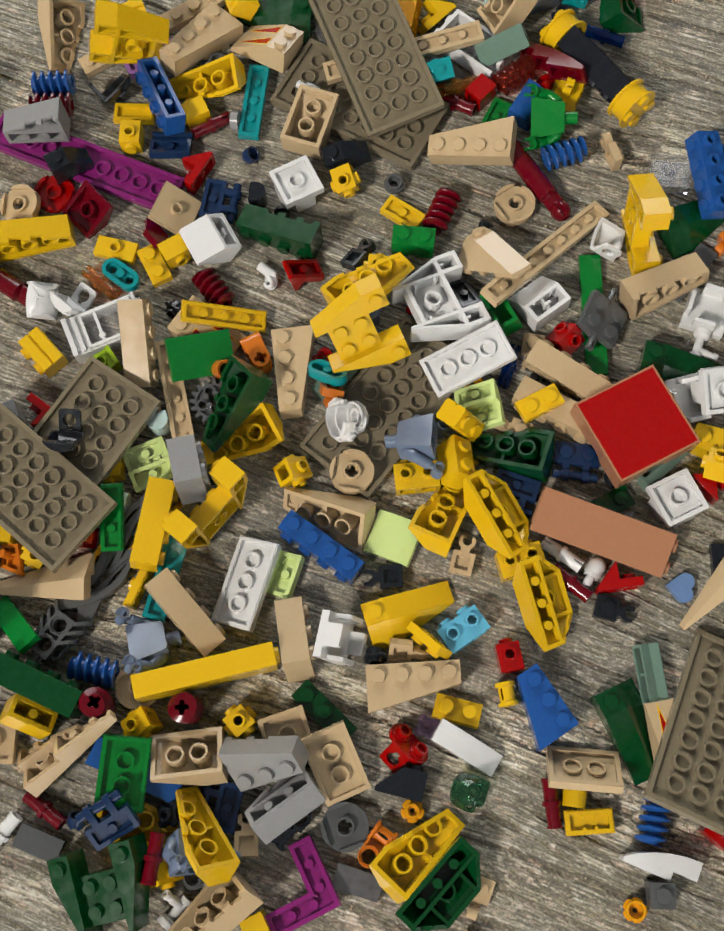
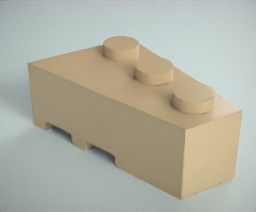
M301 596L274 601L281 662L288 683L314 679L313 660H316V657L312 656L314 645L310 646L309 640L313 638L311 624L307 625L306 618H310L308 604H303Z

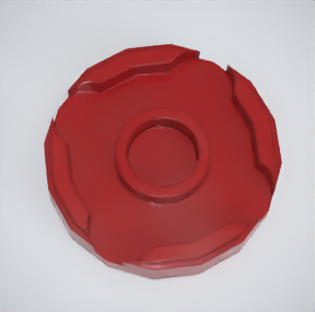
M48 175L39 180L34 188V191L40 194L41 209L48 213L62 212L76 193L71 180L58 184L54 176Z

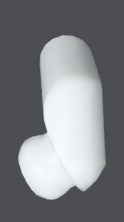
M263 261L260 262L256 270L265 276L264 287L269 290L275 289L278 285L277 271Z

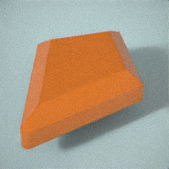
M2 544L0 549V558H2L0 567L17 575L24 576V562L20 558L22 544Z

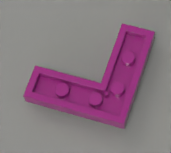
M311 835L288 846L308 893L265 916L271 931H294L342 905Z

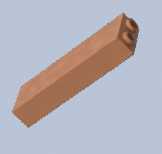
M546 486L542 489L529 524V529L660 578L668 572L670 567L669 556L671 552H675L678 546L677 534Z

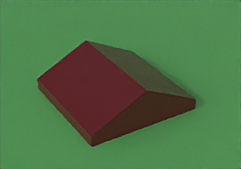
M85 180L62 212L68 215L71 222L87 239H91L108 225L114 207L88 180Z

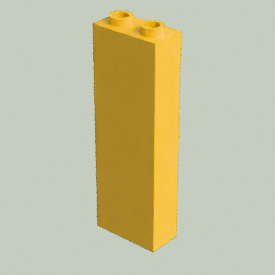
M271 641L132 674L130 678L134 699L144 703L173 696L180 692H190L277 671V664L281 663L278 646L273 647Z

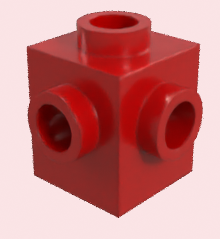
M565 321L557 324L554 330L545 338L553 343L555 349L560 352L566 351L569 354L577 351L579 346L585 341L581 334L582 330L577 327L576 323Z

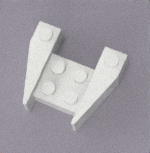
M454 250L435 256L392 289L391 304L394 305L406 301L417 325L411 327L410 342L459 340L491 322V317L482 301L462 308L449 283L461 279L463 265Z

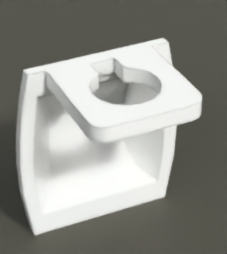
M601 217L594 230L590 250L614 262L617 257L622 255L620 249L624 241L625 230Z
M27 281V318L56 320L58 309L55 308L51 301L50 291L59 293L58 284Z
M83 282L79 284L71 298L64 294L50 291V298L55 308L62 314L70 317L87 311L97 296V292ZM83 290H87L89 292V299L79 304L80 293Z

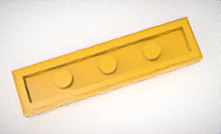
M184 299L181 301L180 322L249 332H266L267 311Z

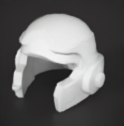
M335 397L328 403L325 419L330 435L342 443L352 442L357 435L365 430L369 421V415L366 407L359 401H347V399Z

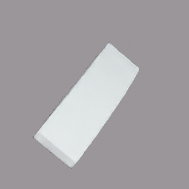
M444 718L441 719L430 739L492 777L503 757Z
M657 851L620 854L618 858L667 881H670L672 874L675 873L697 882L703 866L702 862L685 856Z

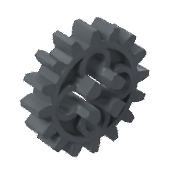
M215 378L212 379L210 384L207 380H204L203 387L197 385L198 392L192 391L191 393L195 399H190L189 401L193 406L191 408L192 413H196V419H202L204 425L207 424L209 415L214 413L215 410L207 392L212 391L215 397V394L220 393L222 382L220 381L218 384ZM206 404V408H200L201 405Z

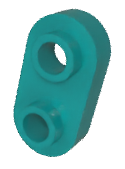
M110 258L102 264L104 276L124 291L132 292L140 286V278L137 272L120 260ZM117 269L115 273H111L112 270ZM133 280V283L127 284L128 281Z
M316 359L308 363V375L333 387H340L348 380L347 371L333 373L329 361Z

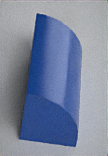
M529 79L526 83L535 84L537 87H541L538 83L531 79ZM524 86L510 106L508 117L514 116L517 126L528 132L531 128V99L533 97L524 96V93H531V88Z

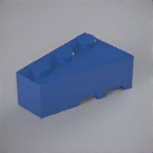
M537 663L515 678L537 752L579 724Z

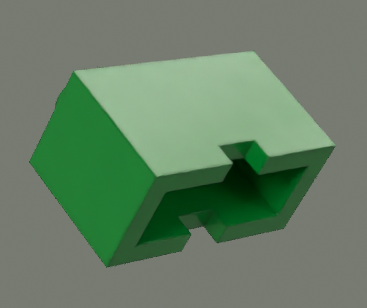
M394 225L391 255L401 252L407 257L408 255H416L418 258L432 259L436 228Z
M482 295L479 296L493 320L498 321L506 337L524 327L507 299L495 308Z

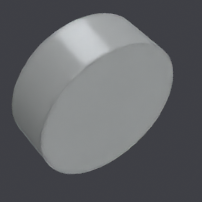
M232 110L230 112L229 122L232 131L239 130L241 110Z

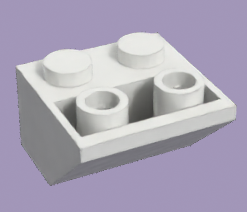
M223 213L206 214L179 230L197 266L231 262L242 247Z
M540 276L508 299V302L534 332L567 310L571 301V297L558 282L544 276Z

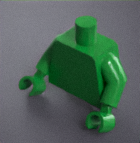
M526 84L525 86L531 88V93H524V96L533 97L531 99V137L524 139L523 142L528 141L530 143V147L524 149V151H530L532 149H539L541 146L545 148L546 145H553V143L559 141L562 135L566 133V125L578 124V111L566 112V103L563 102L561 96L549 89L537 87L535 84Z

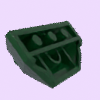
M461 836L457 838L447 848L408 900L402 902L395 915L412 931L449 929L481 890L480 853Z

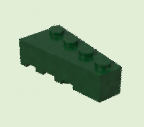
M247 203L235 224L237 232L242 238L258 241L264 247H273L280 253L285 255L291 254L299 260L316 259L323 244L321 222L314 221L313 224L305 223V218L301 217L293 220L286 213L279 212L274 215L269 209Z
M7 650L6 653L0 652L1 686L67 718L80 719L82 712L79 707V698L85 691L82 689L83 685L73 680L69 682L62 680V675L52 670H49L47 673L40 669V664L28 660L27 663L19 660V654Z

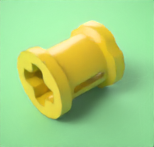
M515 680L494 684L498 690L499 708L519 705V700H516L513 687Z

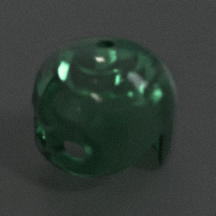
M464 772L458 774L453 780L450 789L451 803L465 812H475L476 807L484 805L490 782L473 773Z

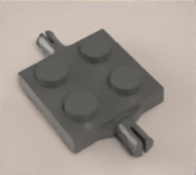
M595 289L588 297L576 324L589 337L585 345L587 351H593L596 342L602 344L607 349L613 348L617 342L629 313L615 303L616 297L619 294L616 289H610L607 297Z

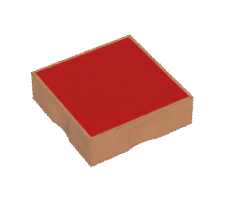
M654 365L575 403L570 411L585 439L594 448L601 466L615 489L644 475L651 468L668 463L693 450L701 442Z

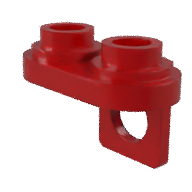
M394 724L389 730V737L392 743L379 755L383 762L393 773H396L408 761L418 766L426 762L428 759L427 746L413 735L408 725ZM397 752L400 755L398 757V764L391 762L389 753Z

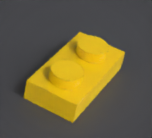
M392 194L380 208L381 215L398 225L420 227L422 220L425 218L424 213Z
M150 244L136 251L154 288L174 280L158 248L155 249Z
M555 383L515 402L514 406L526 424L564 405L565 400Z
M413 621L407 626L406 629L413 634L411 638L421 646L425 644L428 647L426 651L437 659L440 656L448 660L453 654L452 651L422 626Z
M437 692L431 717L439 720L444 718L450 723L477 730L483 705Z

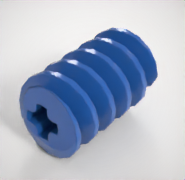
M64 69L62 76L59 70H56L55 76H53L51 70H48L47 76L41 70L39 77H37L35 71H32L31 87L34 96L35 93H39L40 97H43L44 92L47 93L48 97L51 96V92H54L56 97L59 96V92H62L64 96H67V92H71L72 96L75 95V77L73 73L69 75L67 69Z
M578 136L576 139L570 138L569 141L563 140L561 143L555 142L553 146L548 144L545 148L541 146L542 161L548 172L551 171V165H554L557 170L559 169L560 162L565 168L567 167L568 160L571 165H575V158H577L579 163H582L583 156H587V145L583 136Z
M80 651L78 656H73L68 664L67 678L73 679L75 677L76 681L84 680L88 684L93 682L94 685L102 684V687L107 688L110 686L111 689H114L116 677L120 672L119 660H115L113 665H110V658L107 657L104 663H101V656L98 655L95 661H93V654L89 653L86 659H84V652Z
M642 797L649 804L641 805L640 807L646 814L638 816L644 824L636 825V828L642 834H636L634 838L638 841L661 847L658 843L667 841L661 835V832L669 831L662 824L663 822L671 821L664 814L672 811Z

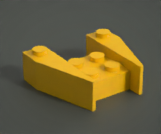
M96 0L94 30H90L89 36L90 62L137 64L139 59L157 56L160 62L159 50L163 47V44H169V19L110 0Z
M654 173L627 175L629 190L625 209L621 210L623 230H625L624 238L631 276L663 264L662 254H659L655 242L654 231L668 230L670 220L674 219V208L670 206L668 197Z
M376 273L354 282L310 320L315 337L317 338L328 333L337 352L327 356L333 373L392 364L411 355L398 324L378 333L369 313L389 305Z
M223 456L221 460L217 459L211 465L209 474L217 488H212L206 494V500L191 511V517L188 518L176 508L174 512H169L163 519L161 527L186 549L209 546L211 544L209 540L238 508L240 510L243 508L248 477L243 470L226 456Z

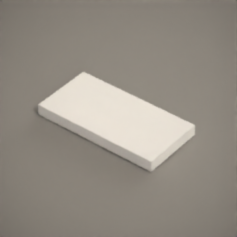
M495 320L419 360L440 400L516 360L517 356L498 321Z
M240 535L211 621L253 633L282 548L280 544Z

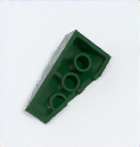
M698 200L673 207L674 219L670 220L669 229L656 230L672 259L675 260L693 252L700 242L707 239L717 227L724 223V218L702 220Z
M646 340L641 349L637 372L654 365L664 381L696 373L700 368L723 365L667 344Z

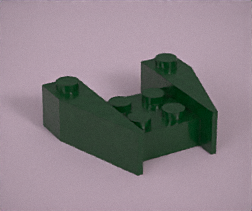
M144 832L121 838L108 845L112 867L89 872L83 848L63 853L46 861L52 886L77 931H103L102 924L126 919L129 931H139L149 924V886L140 884L145 864L143 857L144 854H147L148 849Z

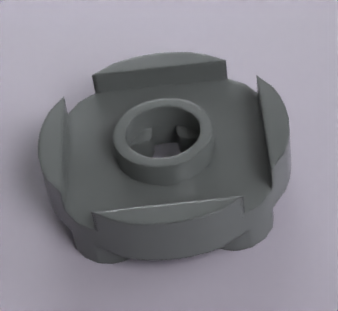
M350 802L336 803L323 816L321 823L322 837L326 844L334 850L340 852L354 851L363 844L368 836V817L357 804ZM345 819L347 823L351 822L350 833L345 834L344 831H339L338 826L342 825L341 820Z

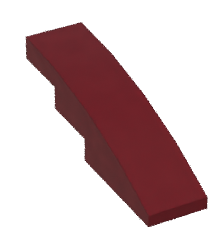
M530 42L529 47L519 51L521 61L534 63L535 70L547 71L550 79L567 81L569 77L575 79L576 83L587 84L588 82L584 65L556 49Z

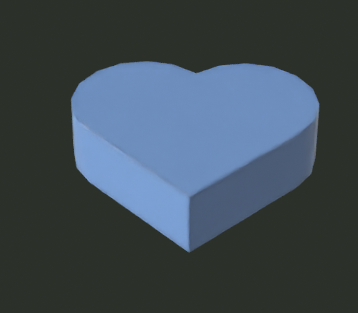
M682 573L666 584L665 587L677 602L685 604L693 598L692 588L694 587L695 580L691 574Z

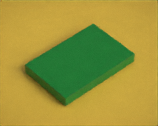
M229 329L164 339L172 382L212 376L211 369L213 363L217 360H229L231 354L233 355ZM224 363L220 366L221 373L226 366Z
M103 734L94 803L101 800V796L107 792L112 793L119 789L123 794V798L116 801L118 807L128 802L135 813H143L152 738Z

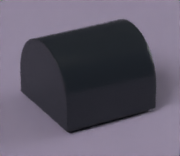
M251 181L248 202L251 205L264 208L268 201L265 187L260 182Z

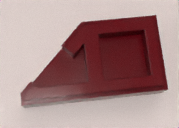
M146 217L143 236L157 249V244L170 237L157 223Z

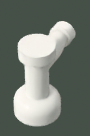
M696 327L693 332L696 340L692 351L689 353L716 362L719 355L702 348L704 341L710 339L712 332L703 327Z
M166 889L161 897L168 901L173 908L168 914H161L157 921L168 931L178 916L192 901L183 893L178 898L169 889Z

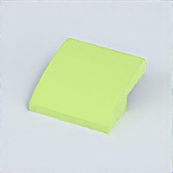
M494 378L454 392L455 402L466 408L485 424L483 431L506 424L500 393Z
M163 436L128 449L123 456L136 493L147 488L149 476L167 480L173 478L168 449Z
M380 509L363 551L384 558L391 563L409 567L419 542L408 529L411 520Z
M281 550L266 594L283 599L292 598L306 558Z

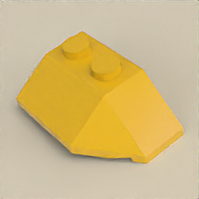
M483 469L463 479L464 506L487 546L508 559L529 548V521L507 483Z
M534 555L517 562L512 585L526 629L544 652L565 644L573 611L560 569L543 559L540 555Z

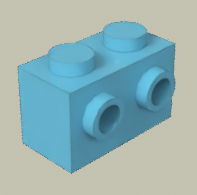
M475 604L471 607L465 605L456 612L457 617L451 621L447 618L437 625L439 629L436 631V635L443 645L453 652L451 656L491 628Z

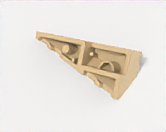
M95 553L67 560L56 573H53L47 567H43L39 570L27 572L24 576L18 575L1 580L0 595L83 601L90 599L91 575H94Z
M724 557L680 622L679 626L683 631L724 601Z
M108 710L104 717L99 719L92 717L89 719L88 724L83 726L76 724L51 735L50 740L41 743L37 741L31 749L26 750L22 748L18 750L17 767L24 771L23 788L37 798L117 721L115 714Z

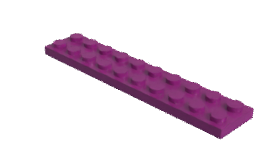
M4 113L0 118L1 153L51 171L43 155L61 146L86 148L95 167L71 179L82 184L85 180H88L100 191L147 209H152L166 181L181 190L185 186V178L71 135L69 142L9 144L2 133Z

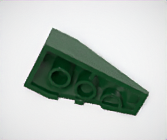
M258 0L260 6L251 21L236 17L238 21L247 27L280 24L293 26L304 32L303 47L312 36L315 16L308 0Z
M601 0L599 21L603 28L608 29L612 33H641L644 31L642 11L640 7H636L635 0Z
M232 354L221 373L219 380L222 382L220 393L215 394L214 413L209 415L202 439L212 452H217L263 401L273 383V380L263 371Z
M527 428L525 431L520 432L505 431V434H481L475 441L471 442L473 459L486 467L496 470L501 468L547 483L553 465L555 432L538 428Z
M630 678L589 699L616 751L619 752V756L634 785L637 786L649 779L654 761L644 705H642L640 693L633 679Z

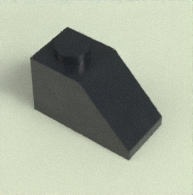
M337 141L321 149L328 170L346 163L352 165L354 169L372 161L366 141Z
M61 146L43 155L58 184L95 167L86 148Z
M410 764L409 768L404 767L375 785L374 790L422 802L428 773L423 772L424 767Z

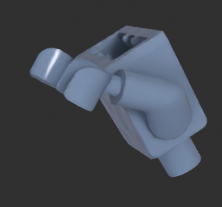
M433 413L423 416L417 414L410 419L398 422L397 434L385 435V446L387 449L397 448L401 459L413 462L426 470L431 469L430 475L432 478L441 479L445 469L444 463L438 461L434 464L432 462L436 460L437 437H445L447 425L441 420L436 423Z
M119 607L115 612L118 615L115 618L117 625H123L125 622L128 624L125 628L129 654L125 655L121 662L122 665H125L124 672L126 674L132 673L133 670L137 674L160 668L172 658L170 646L182 643L180 631L167 633L161 621H154L133 614L129 616V610L125 607Z
M179 820V829H176L167 837L161 857L168 864L169 877L195 875L185 855ZM234 850L240 860L241 854Z

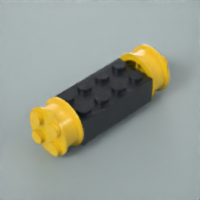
M573 9L559 10L555 14L554 19L540 31V44L556 49L584 65L588 83L594 89L596 88L601 92L600 95L610 103L607 114L615 116L619 120L621 128L635 126L639 122L640 117L655 105V92L652 90L648 91L643 86L644 81L639 78L631 81L585 34L587 24L585 21H579L575 17L576 14Z

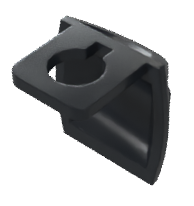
M122 73L102 94L91 82L87 81L86 84L104 102L115 103L117 99H121L127 93L128 87L131 86V79L128 75Z
M61 408L58 411L59 429L48 433L42 440V443L53 451H72L85 436V431H82L81 411L78 409ZM66 414H71L76 418V424L72 426V429H68V424L65 423L64 417Z

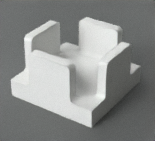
M306 155L269 171L275 192L282 206H285L287 209L296 206V210L301 212L316 205L315 197L325 192Z
M707 283L704 289L695 288L690 291L678 327L694 332L696 327H703L712 332L710 338L720 341L724 333V288Z
M724 366L700 368L698 370L699 381L690 382L692 403L701 404L702 415L724 413Z
M698 372L664 380V383L689 423L712 418V415H702L701 404L692 403L690 382L699 381Z
M687 468L645 488L650 497L647 504L657 522L663 520L667 529L687 522L697 514L710 508Z
M323 609L312 656L341 666H354L355 661L347 659L348 655L359 657L364 655L368 635L353 632L354 624L363 625V619Z

